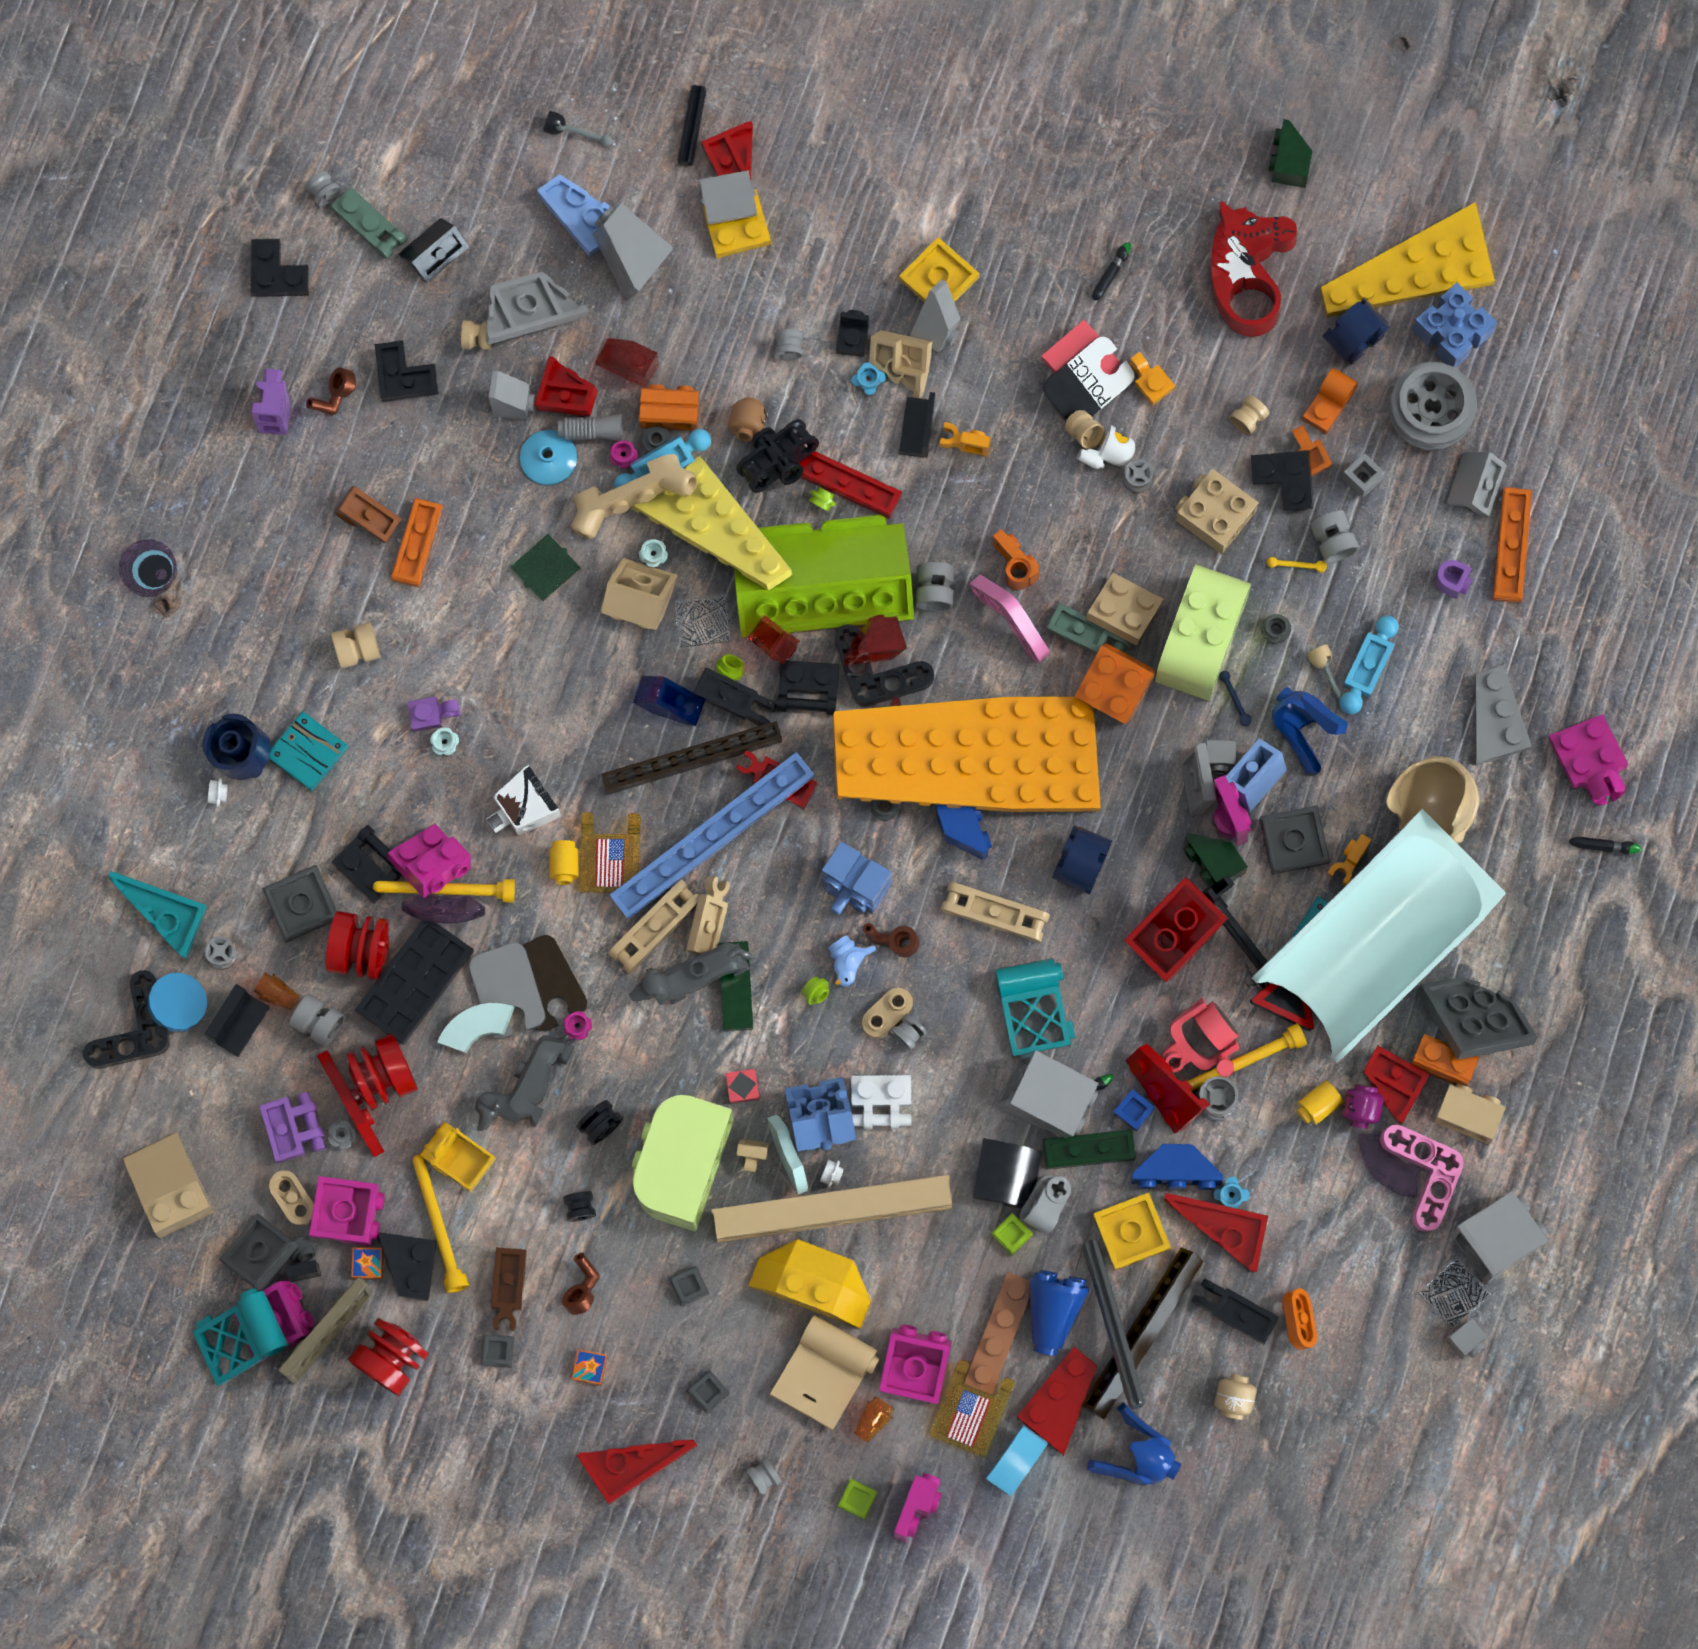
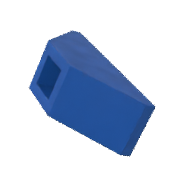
M938 804L936 807V817L945 842L980 859L988 858V849L992 848L987 831L982 832L978 823L982 821L980 810L968 806L949 808L947 805Z
M1162 1144L1132 1173L1131 1184H1138L1140 1189H1155L1156 1184L1168 1185V1189L1173 1190L1186 1189V1185H1198L1199 1190H1215L1216 1185L1221 1186L1223 1181V1174L1193 1144Z

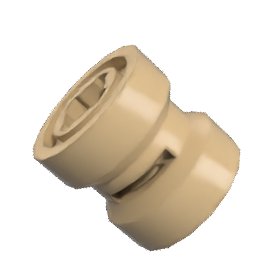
M463 320L461 330L462 349L480 347L481 350L491 351L492 344L487 345L486 343L487 322L475 324L471 320Z
M1248 395L1242 401V407L1234 410L1229 419L1239 431L1250 436L1257 428L1256 423L1264 421L1268 417L1269 410L1260 400Z
M1085 410L1075 411L1069 416L1065 424L1066 432L1074 439H1077V442L1085 449L1095 448L1100 444L1105 435L1104 427L1096 420H1093L1092 416Z

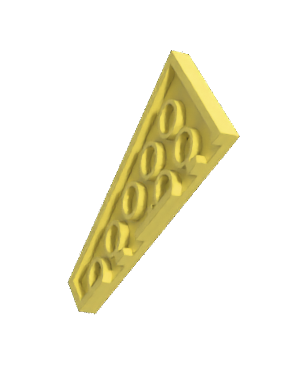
M698 456L693 463L683 468L695 474L697 484L692 494L684 497L667 490L656 495L649 502H640L630 507L637 513L645 514L657 525L661 524L670 529L674 535L699 550L717 557L726 566L729 564L739 570L743 576L768 591L793 575L790 567L701 456Z

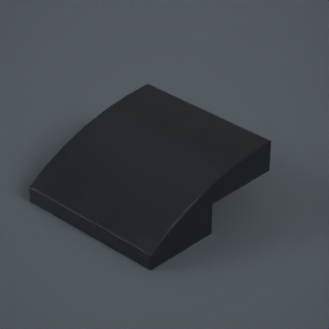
M983 1138L973 1198L1003 1203V1206L1022 1209L1036 1185L1042 1151Z

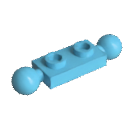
M696 429L690 433L686 442L683 441L679 434L632 462L630 465L634 473L618 475L614 481V488L650 473L647 462L664 455L675 454L678 456L681 468L688 466L695 461L691 454L692 451L702 452L709 448L711 445L710 434L704 429Z
M1382 616L1377 620L1375 625L1377 636L1368 632L1343 686L1351 690L1344 693L1339 701L1341 710L1346 714L1353 715L1361 710L1363 705L1361 695L1370 698L1395 644L1387 640L1394 637L1399 629L1397 620L1392 616Z

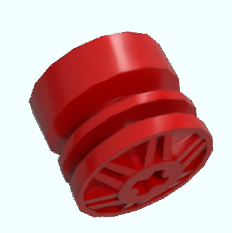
M337 911L333 917L328 937L326 971L347 975L352 963H356L357 977H364L368 967L369 979L377 980L386 962L389 950L388 919L379 918L374 929L373 916H367L362 928H359L357 914Z
M393 1033L375 1041L377 1055L373 1057L364 1046L360 1047L364 1058L362 1062L358 1061L353 1051L346 1054L352 1081L359 1096L368 1104L371 1111L379 1108L374 1097L378 1093L385 1105L390 1103L387 1089L393 1087L400 1098L418 1090L410 1068Z
M377 1318L373 1324L383 1332L381 1337L370 1330L366 1333L375 1343L374 1347L371 1349L365 1345L358 1344L347 1360L378 1384L399 1397L411 1381L402 1371L403 1367L407 1366L418 1371L420 1366L410 1357L414 1354L425 1361L429 1353L422 1348L416 1338L396 1324Z

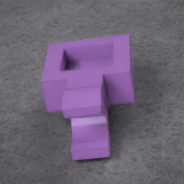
M436 696L408 701L413 732L442 727V718L461 715L457 699L448 700L441 704H438Z

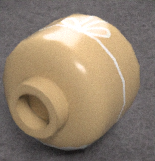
M1231 1373L1230 1379L1224 1378L1218 1382L1214 1406L1220 1410L1219 1415L1243 1420L1244 1416L1252 1413L1257 1389L1254 1385L1248 1383L1249 1377Z

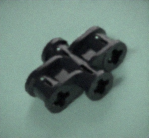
M801 419L793 420L778 433L771 427L763 428L752 439V445L756 449L738 463L736 467L737 473L746 478L749 482L750 490L754 493L764 491L778 479L784 485L792 484L803 474V467L799 463L816 451L819 441L815 436L809 434L806 430L805 422Z

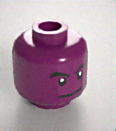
M1355 1084L1354 1088L1346 1091L1342 1115L1344 1118L1351 1120L1350 1126L1368 1129L1369 1124H1376L1380 1121L1383 1096L1377 1093L1378 1088Z

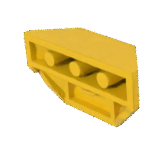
M799 1239L760 1257L748 1285L750 1288L861 1329L871 1303L854 1260Z

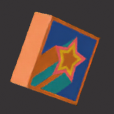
M352 1248L351 1278L382 1279L383 1249Z
M578 1349L571 1379L602 1386L608 1356Z

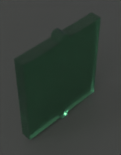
M547 534L515 562L511 569L524 581L525 588H530L542 601H545L580 569V566L567 554L565 547L561 548Z

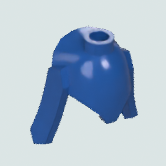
M1286 687L1276 698L1279 703L1276 704L1272 711L1273 723L1293 748L1307 774L1316 775L1320 773L1321 763L1300 729L1315 722L1329 734H1345L1348 726L1347 721L1329 710L1315 696L1304 691H1292L1289 687Z
M1123 1401L1117 1409L1125 1423L1151 1438L1145 1441L1131 1442L1128 1447L1135 1457V1472L1130 1468L1096 1460L1088 1461L1087 1470L1096 1474L1121 1478L1142 1486L1160 1483L1166 1477L1174 1480L1182 1464L1175 1461V1455L1170 1448L1171 1441L1143 1421Z

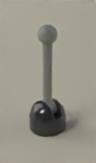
M551 110L548 113L543 130L545 133L558 135L567 130L601 141L604 146H609L612 142V138L609 135L601 136L567 125L565 118L560 113Z

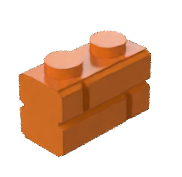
M651 384L648 388H641L640 428L648 429L653 426H661L668 430L694 431L698 429L699 391H694V388L691 386H678L677 390L665 389V386L659 384Z
M1424 1034L1411 1064L1429 1073L1431 1076L1452 1085L1462 1084L1468 1086L1480 1057L1475 1056L1457 1060L1448 1043Z

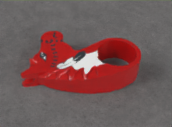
M1221 201L1219 210L1221 222L1214 235L1211 255V287L1214 301L1220 315L1234 332L1247 337L1261 336L1273 329L1279 320L1281 294L1278 286L1260 262L1268 259L1272 252L1284 253L1292 250L1296 245L1297 226L1289 217H1258L1254 213L1247 211L1246 207L1233 210ZM1241 289L1258 290L1270 297L1274 307L1263 318L1247 320L1239 317L1232 310L1230 303L1233 299V294L1236 296L1242 292Z

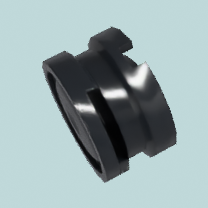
M604 1100L591 1109L576 1126L581 1133L587 1134V1140L591 1145H595L605 1139L623 1121L620 1113H615L612 1110L613 1106L608 1100Z

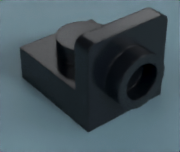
M858 310L841 312L836 354L865 356L869 331L868 315H864L863 312Z

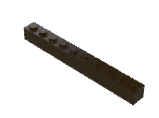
M777 721L605 772L601 775L607 795L739 756L744 754L745 751L752 752L782 743V736Z
M1180 1248L1126 1334L1135 1369H1137L1204 1262L1190 1250ZM1114 1355L1082 1404L1090 1413L1102 1419L1106 1418L1123 1391Z

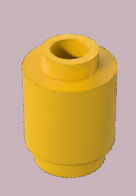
M574 841L552 842V848L549 849V878L555 880L557 885L573 884V880L579 878L578 849L575 848Z

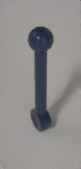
M1225 670L1221 671L1219 679L1225 682L1241 716L1240 724L1245 727L1249 726L1252 720L1251 716L1245 713L1229 680L1230 673Z

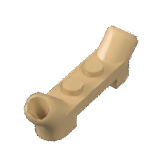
M675 454L658 457L647 462L650 473L604 494L595 486L577 494L573 499L577 513L571 523V527L576 534L587 539H593L596 537L606 517L613 514H622L635 504L649 502L656 495L667 490L684 497L689 496L693 493L697 484L695 474L681 468L678 456Z

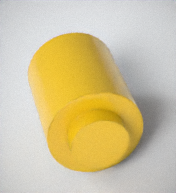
M1324 1080L1297 1102L1299 1109L1296 1112L1306 1124L1311 1122L1316 1126L1339 1108L1344 1101L1332 1084Z

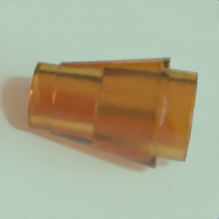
M265 972L254 990V993L259 995L258 999L289 1010L293 1009L300 997L299 994L295 993L293 989L274 973L270 975Z
M877 1396L872 1401L868 1400L854 1434L869 1443L893 1418L892 1413L895 1408Z

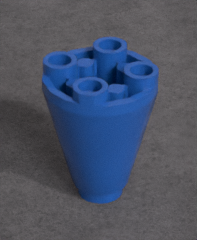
M1040 1270V1272H1035V1275H1031L1029 1281L1032 1343L1035 1344V1352L1057 1356L1058 1349H1062L1083 1306L1089 1287L1086 1286V1279L1069 1276V1279L1064 1278L1062 1280L1057 1279L1058 1273Z

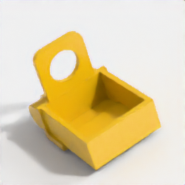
M443 1122L440 1128L436 1129V1133L429 1143L424 1145V1149L419 1156L430 1163L432 1168L446 1178L448 1176L471 1193L496 1158L461 1133L458 1128L455 1129L448 1123Z

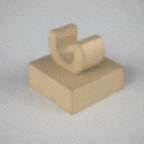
M740 1139L737 1156L746 1157L744 1171L756 1172L758 1160H766L768 1157L770 1143Z

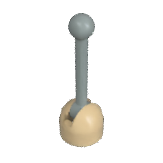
M1328 644L1308 652L1307 656L1314 667L1324 670L1339 703L1342 695L1328 667L1332 661V653ZM1338 705V710H1339L1341 713H1344V712L1341 710L1340 705Z

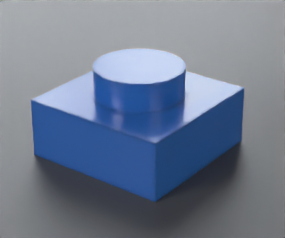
M1131 1089L1114 1110L1113 1114L1137 1132L1155 1110V1106Z

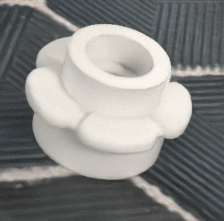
M219 778V781L210 780L208 803L216 804L217 807L220 806L221 801L226 802L228 784H222V778Z
M828 1159L820 1182L827 1184V1188H830L832 1184L838 1185L844 1169L839 1167V1160L834 1162Z

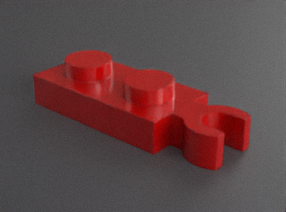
M745 751L744 757L752 761L751 765L747 768L737 765L736 768L743 775H755L752 783L755 784L781 763L767 756L760 763L753 753ZM811 779L785 799V801L805 810L818 783Z

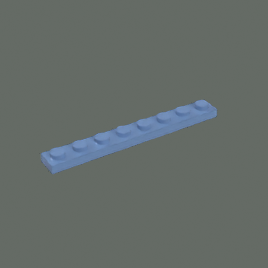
M797 752L611 893L610 897L629 920L815 777L814 773Z

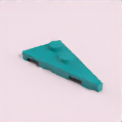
M110 871L108 875L109 880L183 959H187L208 907L205 904Z

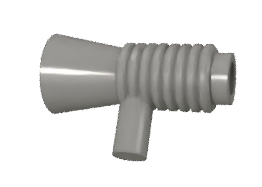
M594 402L591 416H585V418L565 417L564 420H559L558 436L564 437L565 440H596V438L617 442L622 441L623 416L622 414L597 418V403Z

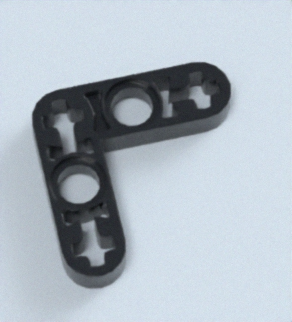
M847 624L839 627L836 631V647L852 697L859 706L868 707L925 690L932 685L934 670L929 663L924 661H917L874 674L858 628ZM844 633H849L851 637H856L853 638L854 651L849 653L847 642L840 641L844 639ZM856 658L861 659L865 663L863 671L858 673L852 672L848 667L849 662ZM921 669L923 673H928L926 681L921 682L919 678H914L910 680L911 686L906 687V678L903 673H908V678L915 677L916 670ZM890 677H897L902 685L898 690L890 691L886 688L885 681ZM880 681L883 695H878V690L870 692V698L867 699L863 695H858L861 692L862 686L872 690L876 688V682Z
M140 970L135 972L130 979V989L139 1030L89 1042L83 1050V1057L92 1068L102 1069L154 1057L168 1050L170 1038L167 1028L163 1026L155 1027L158 1037L163 1038V1041L159 1042V1047L154 1048L152 1044H148V1041L153 1039L151 1030L149 1028L144 1030V1027L158 1025L153 1020L143 1019L142 1011L148 1006L147 999H145L142 989L137 987V985L141 984V979L146 978L148 982H152V984L147 986L149 995L152 986L157 982L156 977L151 972ZM130 1040L134 1042L135 1048L130 1055H121L119 1053V1045L122 1041ZM108 1044H112V1050L116 1058L112 1059L110 1053L103 1054L98 1062L93 1057H90V1055L94 1054V1049L97 1047L102 1052L109 1051Z

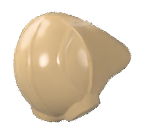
M1434 756L1414 763L1405 769L1392 784L1385 802L1388 809L1397 815L1400 821L1399 830L1423 809L1459 844L1463 842L1466 831L1470 828L1476 817L1479 806V793L1473 776L1462 764L1447 757Z

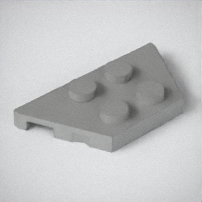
M544 272L491 285L488 295L486 343L489 345L586 318L589 310L584 304L580 307L569 298L570 293L561 286H557Z

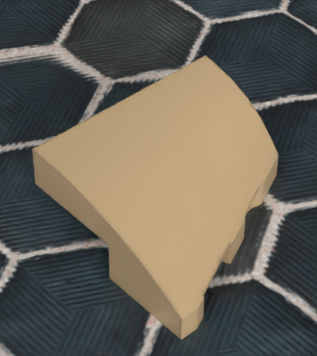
M880 330L871 336L869 363L879 371L885 372L896 385L901 383L913 391V398H922L929 372L932 341Z

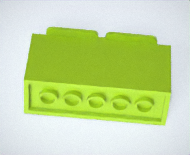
M882 515L827 520L821 524V529L813 530L812 525L809 523L759 527L758 529L790 567L793 574L769 591L746 578L739 570L734 568L741 637L837 628L847 624L856 626L914 619L911 571L904 523L886 525V519Z

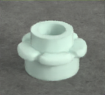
M648 540L643 543L642 550L639 551V557L648 567L653 568L658 567L660 563H664L667 560L668 553L665 551L666 546L663 542ZM655 551L656 555L652 556L651 552Z
M446 727L436 730L430 737V743L433 745L432 750L438 755L453 754L456 751V745L459 744L458 735ZM442 740H447V743L442 744Z

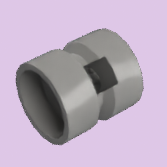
M1343 510L1325 514L1310 524L1315 540L1321 542L1319 550L1324 562L1327 564L1344 560L1357 553L1360 549L1354 533L1348 532L1351 525Z
M942 562L919 564L917 566V584L921 587L916 590V607L930 612L951 610L953 608V590L949 587L954 584V566Z
M307 994L295 1009L289 1026L303 1035L310 1033L311 1040L326 1048L340 1031L345 1015L331 1006L324 1008L323 1001L311 994Z
M1215 1076L1203 1083L1198 1099L1200 1100L1204 1097L1211 1105L1201 1113L1202 1116L1215 1122L1223 1121L1230 1117L1238 1100L1237 1087L1233 1081L1227 1077Z

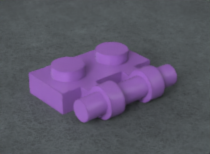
M309 1092L299 1094L300 1105L293 1108L288 1097L259 1106L277 1164L306 1155L303 1143L311 1142L314 1152L325 1149L323 1142L325 1137L324 1131L318 1125L315 1114L317 1107L315 1102L311 1101ZM304 1117L307 1131L299 1133L295 1118Z

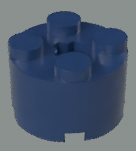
M1364 297L1361 302L1358 301L1335 321L1336 327L1332 330L1328 328L1322 337L1345 362L1348 361L1353 365L1364 355L1363 352L1369 347L1368 344L1372 347L1375 346L1385 336L1384 334L1390 327L1383 316Z
M226 714L217 723H212L207 728L202 743L203 751L208 761L231 779L245 780L260 776L270 756V738L247 717L240 714Z
M1073 826L1052 878L1090 895L1112 840L1082 827Z

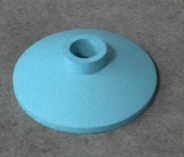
M556 430L536 432L524 442L521 448V468L525 475L537 484L548 486L559 484L570 477L576 467L577 451L575 445L571 440L559 437ZM550 450L553 452V455L550 458H544L542 456L543 452Z

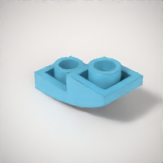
M1023 1425L1006 1447L1003 1455L988 1473L986 1479L1012 1496L1048 1442Z

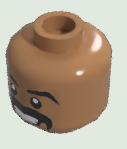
M746 397L733 404L728 422L729 431L740 441H751L758 431L765 428L768 411L760 400L752 397Z

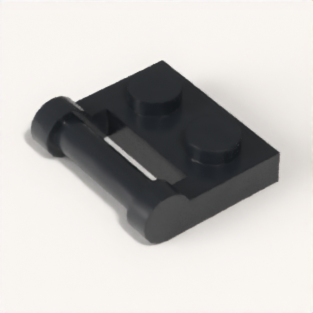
M781 660L777 711L786 712V709L827 712V715H833L837 705L839 664ZM788 692L828 694V700L787 697Z
M367 825L332 861V864L372 903H375L384 893L374 891V882L397 881L402 874L388 860V852L391 850L374 835L375 831ZM366 843L393 868L388 874L361 850Z

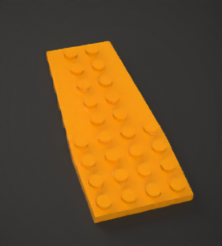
M998 697L835 711L832 716L837 799L842 800L843 797L859 798L861 801L867 802L886 800L894 804L913 802L919 803L918 805L921 806L940 804L947 805L949 808L968 806L975 807L976 810L1003 812H1097L1101 808L1094 707L1076 697Z

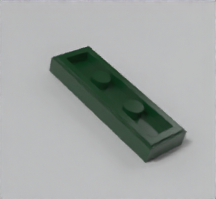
M748 941L725 942L734 945L739 943L743 950L749 952ZM750 970L734 976L733 973L722 976L721 994L724 1032L753 1030Z
M1132 1129L1074 1135L1069 1138L1055 1137L1043 1139L1046 1170L1136 1160Z

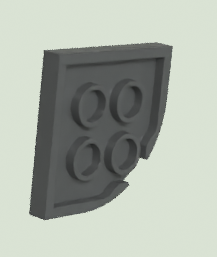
M1461 978L1421 984L1418 993L1457 1060L1534 1045L1537 1036L1520 1008L1501 991L1498 990L1497 993H1494L1489 989L1481 987V982Z

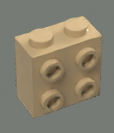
M1212 468L1207 476L1203 473L1193 485L1195 491L1191 496L1185 495L1175 508L1178 511L1176 521L1222 555L1257 512L1259 502Z

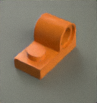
M1333 367L1323 381L1319 393L1303 415L1302 420L1327 435L1357 390L1358 382Z

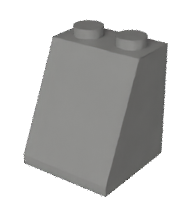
M622 203L615 209L610 206L594 223L598 228L593 233V236L623 297L628 300L639 292L674 247Z
M1035 1050L1020 1056L996 1108L1063 1138L1073 1137L1074 1134L1078 1135L1085 1123L1083 1115L1087 1107L1091 1108L1097 1098L1098 1092L1095 1089L1098 1082Z
M1513 1191L1457 1226L1451 1235L1486 1285L1538 1250L1548 1241L1546 1238L1548 1233L1544 1225L1538 1219L1533 1220L1528 1213L1530 1207L1521 1195L1516 1196Z

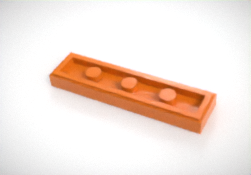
M1503 487L1492 600L1521 603L1523 600L1532 490Z

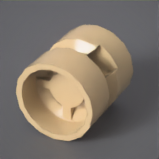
M371 622L355 626L352 632L346 628L331 633L341 669L357 665L359 659L368 662L381 658Z

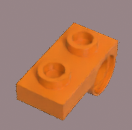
M1002 529L995 533L992 545L1008 562L1005 574L1007 585L1014 590H1023L1039 580V564L1030 554L1026 556L1019 549L1021 545L1016 537L1011 533L1007 535ZM1015 569H1022L1026 572V576L1018 579L1013 577L1011 572Z

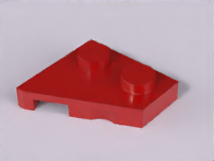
M751 120L701 141L702 148L716 176L749 171L751 181L753 123Z
M549 356L534 405L540 411L591 416L598 390L589 381L580 378L576 372L560 364L556 358Z
M1378 1045L1362 1072L1370 1085L1378 1088L1377 1093L1383 1096L1384 1105L1401 1126L1430 1075Z

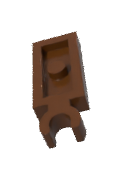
M496 1247L491 1308L499 1309V1313L493 1319L495 1330H499V1323L503 1319L510 1320V1331H515L517 1322L513 1316V1310L522 1311L527 1250Z

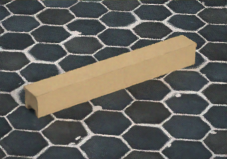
M944 1175L711 1209L718 1243L950 1210L952 1209L949 1186L950 1176Z

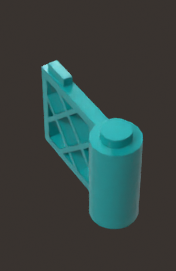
M1054 958L995 969L1012 1057L1035 1050L1039 1052L1071 1045L1070 1039L1076 1037L1072 1020L1066 1021L1059 988V981L1064 980L1061 963H1055ZM1054 994L1057 1007L1049 1016L1037 1008L1036 1005L1042 996ZM1037 998L1033 1004L1028 1002L1027 999ZM1021 1001L1030 1007L1021 1022L1011 1016L1008 1003ZM1033 1010L1048 1019L1039 1034L1024 1024ZM1057 1011H1058V1015H1059V1020H1060V1022H1058L1057 1020H1055V1019L1053 1018V1017L1055 1016V1014L1057 1013ZM1012 1021L1019 1025L1015 1032ZM1050 1022L1061 1028L1062 1041L1050 1042L1041 1036ZM1021 1027L1036 1036L1030 1047L1017 1049L1015 1036ZM1039 1039L1046 1043L1035 1046Z
M256 1288L247 1290L240 1295L241 1300L231 1309L214 1319L212 1315H208L195 1323L197 1329L193 1331L194 1337L217 1386L223 1385L264 1359L280 1353L289 1346L264 1291H257ZM236 1315L240 1324L238 1334L227 1330L230 1318ZM213 1330L219 1333L216 1347L209 1345L205 1336L206 1332ZM226 1336L236 1339L233 1354L223 1351ZM243 1343L248 1344L254 1354V1357L249 1360L240 1357ZM221 1356L231 1360L229 1371L224 1375L219 1367Z

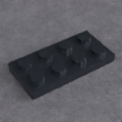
M425 916L355 1011L386 1034L393 1033L396 1040L404 1046L473 954V948Z

